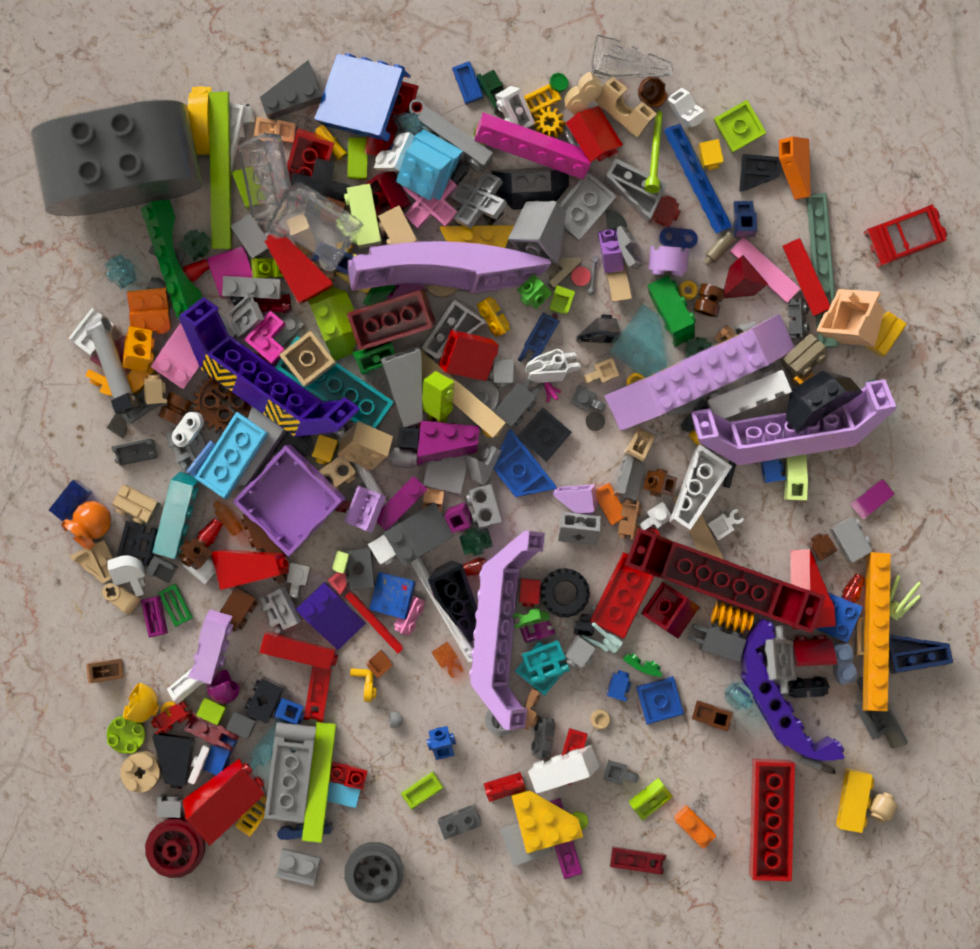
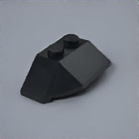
M550 167L491 170L492 175L501 178L503 181L496 194L501 199H504L512 210L523 209L526 201L556 202L569 187V174Z
M822 370L791 390L786 421L798 434L862 394V390L851 378Z

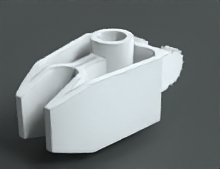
M555 349L535 357L527 364L525 371H533L530 372L528 377L531 381L538 383L563 381L567 373L578 371L581 365L578 362L567 363L577 358L575 352L564 354L562 350Z

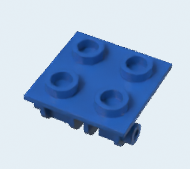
M828 593L835 606L836 626L814 629L848 643L863 606Z

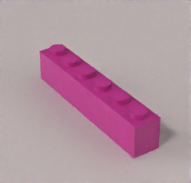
M482 113L476 127L475 141L584 180L591 166V162H589L581 147L487 113Z

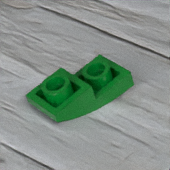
M626 653L622 657L626 663L643 673L657 677L662 676V673L659 671L661 667L653 660L651 662L645 660L640 665L639 663L642 660L634 653L631 656Z

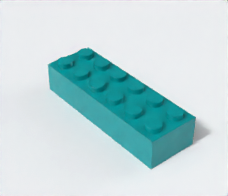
M296 336L291 345L298 341L300 337ZM281 358L275 368L304 387ZM338 363L305 388L323 401H339L344 397L360 408L359 412L350 420L355 423L359 421L375 429H378L395 404L394 401Z

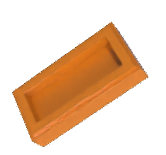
M607 483L596 490L598 504L612 526L626 517L621 516L622 504L618 497L613 495L614 490L610 483Z

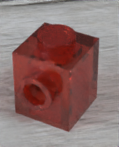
M662 196L651 221L669 228L673 220L677 221L681 212L678 209L679 203L676 202L677 200L670 196Z

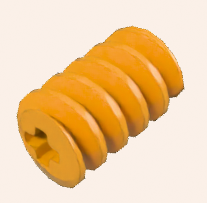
M717 600L711 614V623L713 624L716 619L718 620V626L726 622V629L730 625H733V631L740 627V633L743 634L745 630L749 632L755 614L752 611L748 614L746 609H743L740 613V607L736 606L733 610L731 604H728L725 608V602L722 601L718 605Z

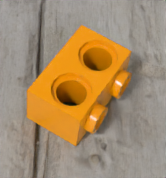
M133 326L128 327L124 344L123 368L146 372L148 364L152 365L154 353H151V350H153L155 339L152 338V330Z

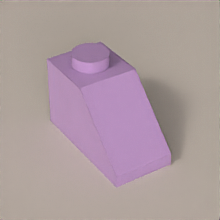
M595 484L557 487L553 492L554 497L574 513L591 515L598 507Z

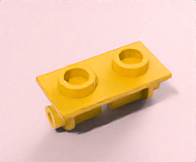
M489 296L476 304L480 315L484 317L489 325V330L495 337L510 330V323L505 315L502 313L497 316L496 314L501 309L495 298L492 299Z

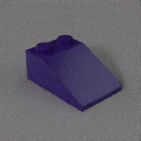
M327 582L319 586L296 609L337 650L366 624Z

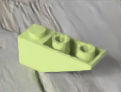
M804 454L786 457L784 500H807V456Z

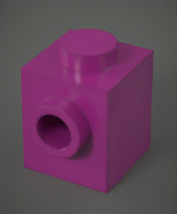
M466 502L448 508L444 516L452 533L467 530L473 521Z

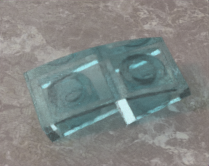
M403 112L391 116L399 133L418 134L423 130L415 112L409 114Z

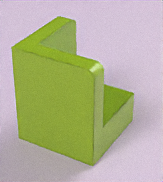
M557 285L549 309L567 316L575 291Z
M204 698L196 716L218 725L221 723L228 705L218 704L208 698Z

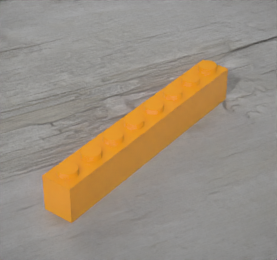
M871 552L866 555L863 711H888L891 553Z

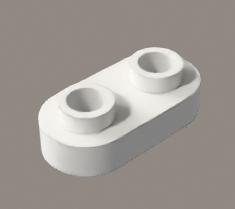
M189 412L180 421L172 433V441L176 446L185 447L192 443L204 425V419L200 413Z

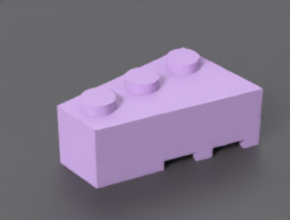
M209 610L199 636L197 654H194L193 660L195 664L189 672L188 678L211 684L219 667L223 668L226 660L223 654L227 652L230 643L227 637L231 635L234 626L231 624L232 616Z

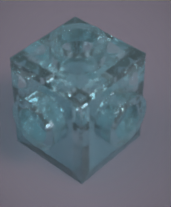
M121 254L109 259L105 264L107 270L105 273L106 277L111 283L115 282L120 290L137 280L132 262L129 259L125 260Z

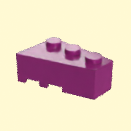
M421 421L417 465L434 460L435 462L441 461V459L448 457L455 458L477 453L479 426Z

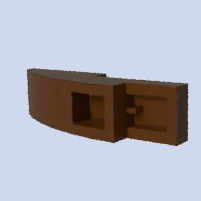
M245 513L242 514L244 519H241L244 529L249 530L251 537H248L252 548H256V550L264 548L265 552L284 553L268 537L262 527L253 522ZM285 574L272 577L273 581H277L278 584L287 581Z

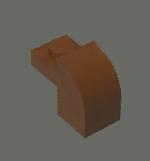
M697 700L692 719L728 732L734 711Z

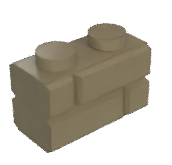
M809 334L782 358V365L794 377L805 378L810 375L813 370L812 368L816 364L821 365L826 360L827 348L816 337Z

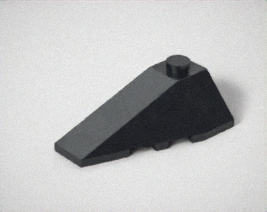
M450 561L436 568L429 577L428 582L435 600L468 642L474 641L473 633L477 622L475 614L478 608L463 564Z

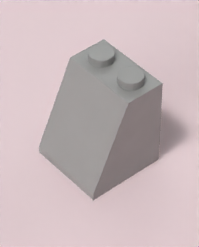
M526 201L508 240L517 251L549 259L551 263H558L566 213L560 204L555 201Z

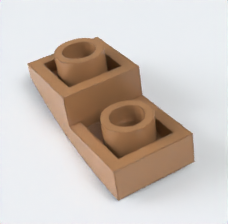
M531 687L524 707L527 708L526 730H529L530 726L534 727L538 720L536 716L537 711L531 707L532 705L536 707L541 696L538 695L539 691L534 687Z

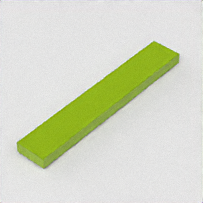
M316 723L302 841L323 842L337 724Z

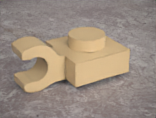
M609 358L595 364L594 368L596 371L584 375L583 378L586 384L598 378L601 383L618 377L620 374L613 358Z

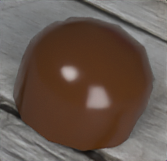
M655 76L645 78L641 81L638 88L640 101H643L651 108L662 106L668 98L665 90L666 84Z

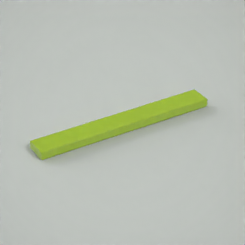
M209 92L212 249H232L230 92Z

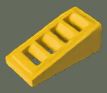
M550 84L523 96L532 117L540 113V109L545 110L562 99L559 93L550 87ZM546 91H549L553 99H549ZM539 95H542L545 103H543ZM532 99H535L536 103L538 104L537 107Z
M263 795L259 801L266 805L267 797ZM255 803L252 807L261 811V815L250 808L235 824L236 828L249 837L252 836L265 816V808L258 803ZM249 813L258 820L255 822L254 820L249 818L247 814ZM244 820L252 825V829L242 823V821Z

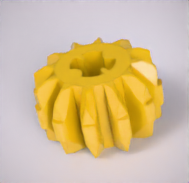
M547 107V112L544 109H540L541 115L535 114L534 116L537 120L533 124V126L537 127L535 131L550 137L553 135L557 139L559 137L557 132H564L562 128L566 124L562 120L564 115H557V108L554 112H551V107ZM547 120L548 122H553L552 127L546 125Z

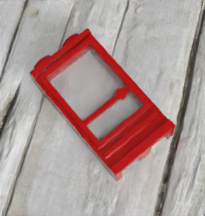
M933 204L864 231V235L869 234L872 242L870 249L872 253L876 252L879 260L876 264L877 268L947 240L946 229L944 226H941L939 211L937 208H934Z

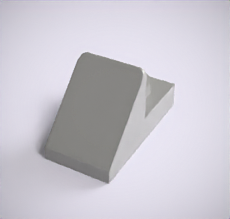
M485 443L477 460L466 456L471 479L486 485L502 450Z

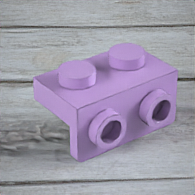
M358 486L344 522L372 533L386 496Z

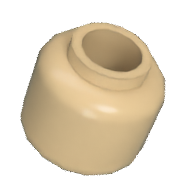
M884 792L873 797L868 810L874 820L885 823V821L892 820L898 805L894 801V796Z

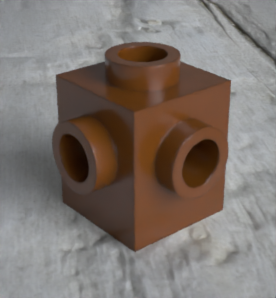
M658 468L656 472L648 470L643 489L651 491L650 495L661 498L662 494L673 497L678 478L668 475L666 470Z
M194 538L183 543L180 547L181 553L178 556L184 565L198 570L213 552L206 548L207 545L202 540Z

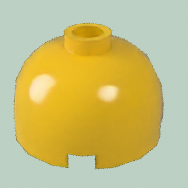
M141 682L136 684L128 698L130 700L129 705H125L123 718L139 723L148 720L152 715L155 716L159 710V705H157L158 697L154 689Z

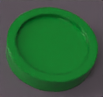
M554 73L549 79L550 87L556 92H563L568 87V79L562 73Z

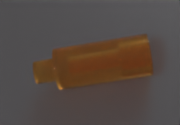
M219 500L213 504L216 509L214 513L232 537L244 530L226 504L222 505Z

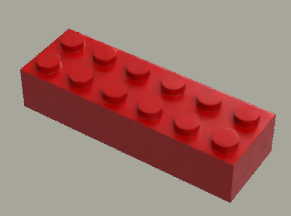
M752 758L749 876L752 880L792 882L795 762L792 760Z

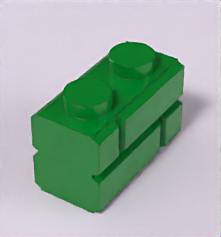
M389 341L352 352L360 373L365 374L370 370L383 367L381 358L393 355L395 351L392 343Z

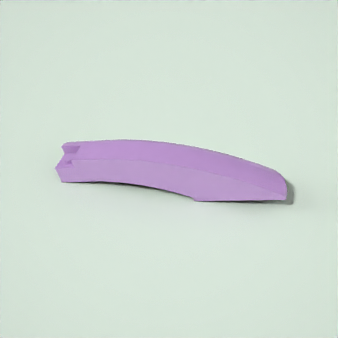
M440 241L410 242L370 247L368 255L360 254L348 261V273L352 291L387 285L427 284L468 290L470 294L522 285L532 274L535 276L536 274L537 276L542 275L550 267L551 261L521 251L490 245Z

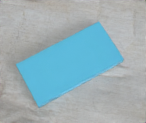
M236 412L195 476V479L222 498L228 499L269 433L242 414Z

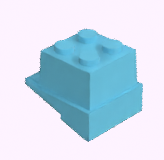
M422 128L414 136L412 145L405 153L396 182L429 201L433 197L440 200L463 151Z

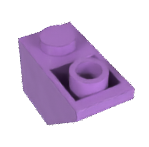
M617 229L599 231L598 238L604 273L624 271L623 255L618 242Z

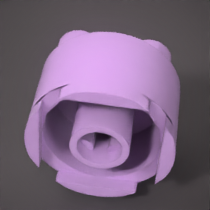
M650 246L648 270H652V274L663 275L664 271H671V275L684 276V272L688 270L689 248H685L684 252H681L682 248L659 246L658 250H654L655 246Z

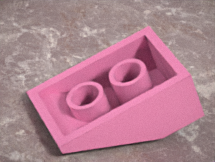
M180 323L150 367L184 389L198 369L199 364Z

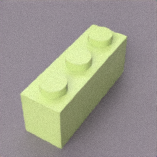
M370 183L348 187V194H344L346 206L350 205L351 208L348 218L350 225L354 224L355 232H352L353 243L357 244L359 249L381 245L382 241Z

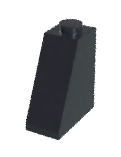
M161 732L154 733L153 742L164 782L169 784L170 788L182 789V787L188 784L195 738L163 734Z

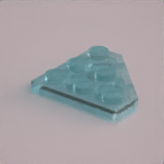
M642 304L609 352L644 377L667 368L659 315Z

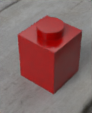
M521 578L519 602L523 603L522 606L534 607V604H539L541 580Z

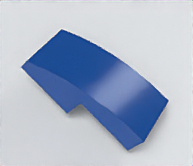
M226 735L221 740L224 743L230 744L233 749L238 742ZM212 745L203 770L216 776L227 768L232 751Z

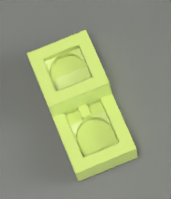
M337 550L332 569L339 573H345L350 554Z

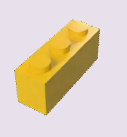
M845 768L835 825L839 829L863 833V828H866L868 821L866 810L871 805L869 793L874 787V778H872L873 775L869 772Z

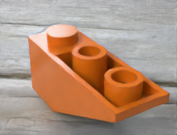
M795 136L780 139L779 160L794 199L811 197L809 139Z

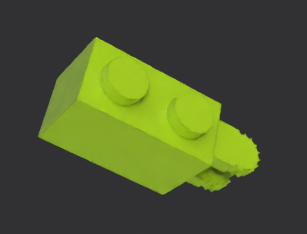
M437 371L423 380L422 411L428 413L429 421L433 422L437 419V422L446 423L448 415L453 409L454 381Z

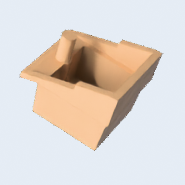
M839 289L828 312H825L817 332L825 338H833L839 343L875 347L885 311L877 303L881 293Z

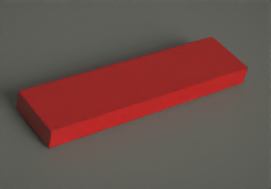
M801 238L783 245L784 252L813 316L828 311L831 305Z
M350 591L345 596L346 599L397 654L402 651L404 646L357 595Z

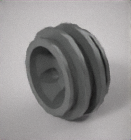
M368 842L358 846L350 854L345 865L344 879L348 890L356 898L366 903H380L390 899L398 891L403 879V864L400 855L391 846L382 842ZM374 856L381 857V860L374 859ZM365 858L367 860V864L362 865L360 863V860ZM389 864L392 869L386 871L385 865ZM374 866L380 870L376 874L370 872V869H373ZM357 873H363L364 878L358 879ZM385 878L388 880L389 883L387 885H383L381 883V880ZM373 883L374 888H368L367 884Z

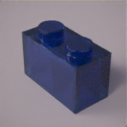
M72 479L49 508V511L61 521L65 519L71 520L76 508L84 503L93 491L79 480Z

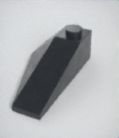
M607 314L601 315V318H596L576 337V342L614 344L620 337L617 318H612V315Z

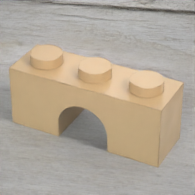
M611 77L603 85L601 94L594 101L598 103L599 107L611 114L616 121L625 126L631 134L638 137L648 127L657 113L643 101L636 108L628 107L623 100V95L627 88L616 78Z

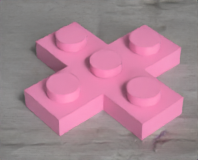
M450 179L442 198L438 200L433 197L430 201L403 187V190L416 201L404 214L405 218L419 229L432 215L446 228L458 212L445 200L458 186Z

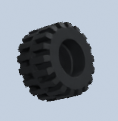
M557 569L549 573L541 585L540 594L544 606L550 613L558 617L570 618L571 616H576L585 609L589 602V585L586 579L573 569ZM568 581L575 586L577 595L573 602L561 604L554 598V588L560 582Z

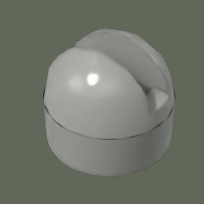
M390 712L389 727L397 728L401 726L403 717L397 712Z

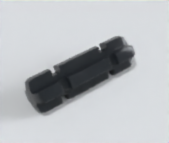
M703 399L700 400L692 411L709 409V402ZM691 413L681 423L682 429L690 432L694 427Z

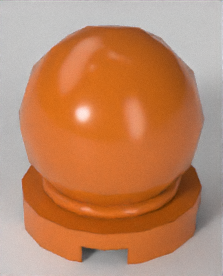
M88 501L76 508L71 521L65 519L60 525L65 532L69 530L75 535L72 539L84 549L90 551L95 546L93 539L101 538L111 527V514L105 505L96 501Z

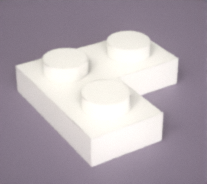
M399 133L394 140L392 150L381 151L377 155L373 168L379 172L400 171L405 153L412 145L414 135L411 133Z

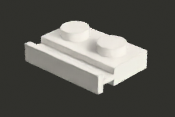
M91 308L68 338L91 356L96 352L93 341L86 333L85 325L103 316L94 308ZM110 321V323H111V325H112V328L114 329V327H115L116 325H114V324Z

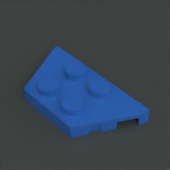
M512 429L508 430L500 447L502 451L493 469L515 497L556 489L557 486Z

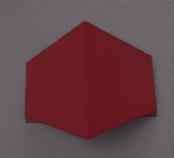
M744 255L739 257L729 267L723 299L755 296L768 285Z

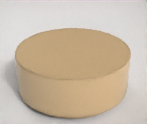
M603 709L595 710L591 715V723L597 729H605L610 724V716Z

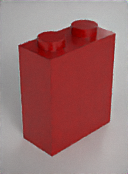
M599 106L578 112L566 122L589 162L596 160L601 162L607 157L611 158L618 153L617 149L623 146Z
M451 330L438 366L445 373L487 381L494 359L498 355L499 345L491 338Z

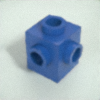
M448 726L429 730L430 739H427L429 751H433L435 760L455 756L453 745L456 744L454 733H449Z

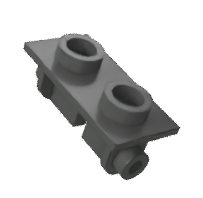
M799 298V303L798 299H791L788 304L789 318L796 317V321H789V335H791V339H797L799 335L802 338H806L809 333V323L806 322L809 306L806 300Z
M538 716L534 726L535 737L531 744L532 755L538 758H548L551 754L553 741L546 740L547 736H554L556 724L554 719H545Z

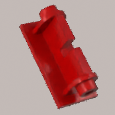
M185 701L168 708L171 713L170 717L164 711L153 718L151 721L152 726L159 729L155 732L156 734L159 732L165 734L173 729L172 724L176 721L180 724L190 718L188 714L192 710L187 712L186 708L188 705Z
M521 772L483 783L489 802L526 791Z

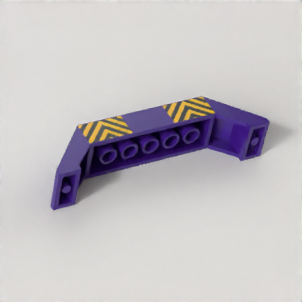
M201 298L180 314L179 320L200 369L294 437L338 432L359 412L360 408L345 397L339 401H321L228 334L218 312L219 307L206 298Z

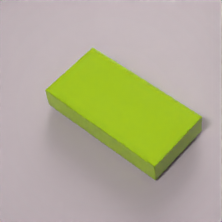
M432 771L402 791L401 795L412 810L444 787Z

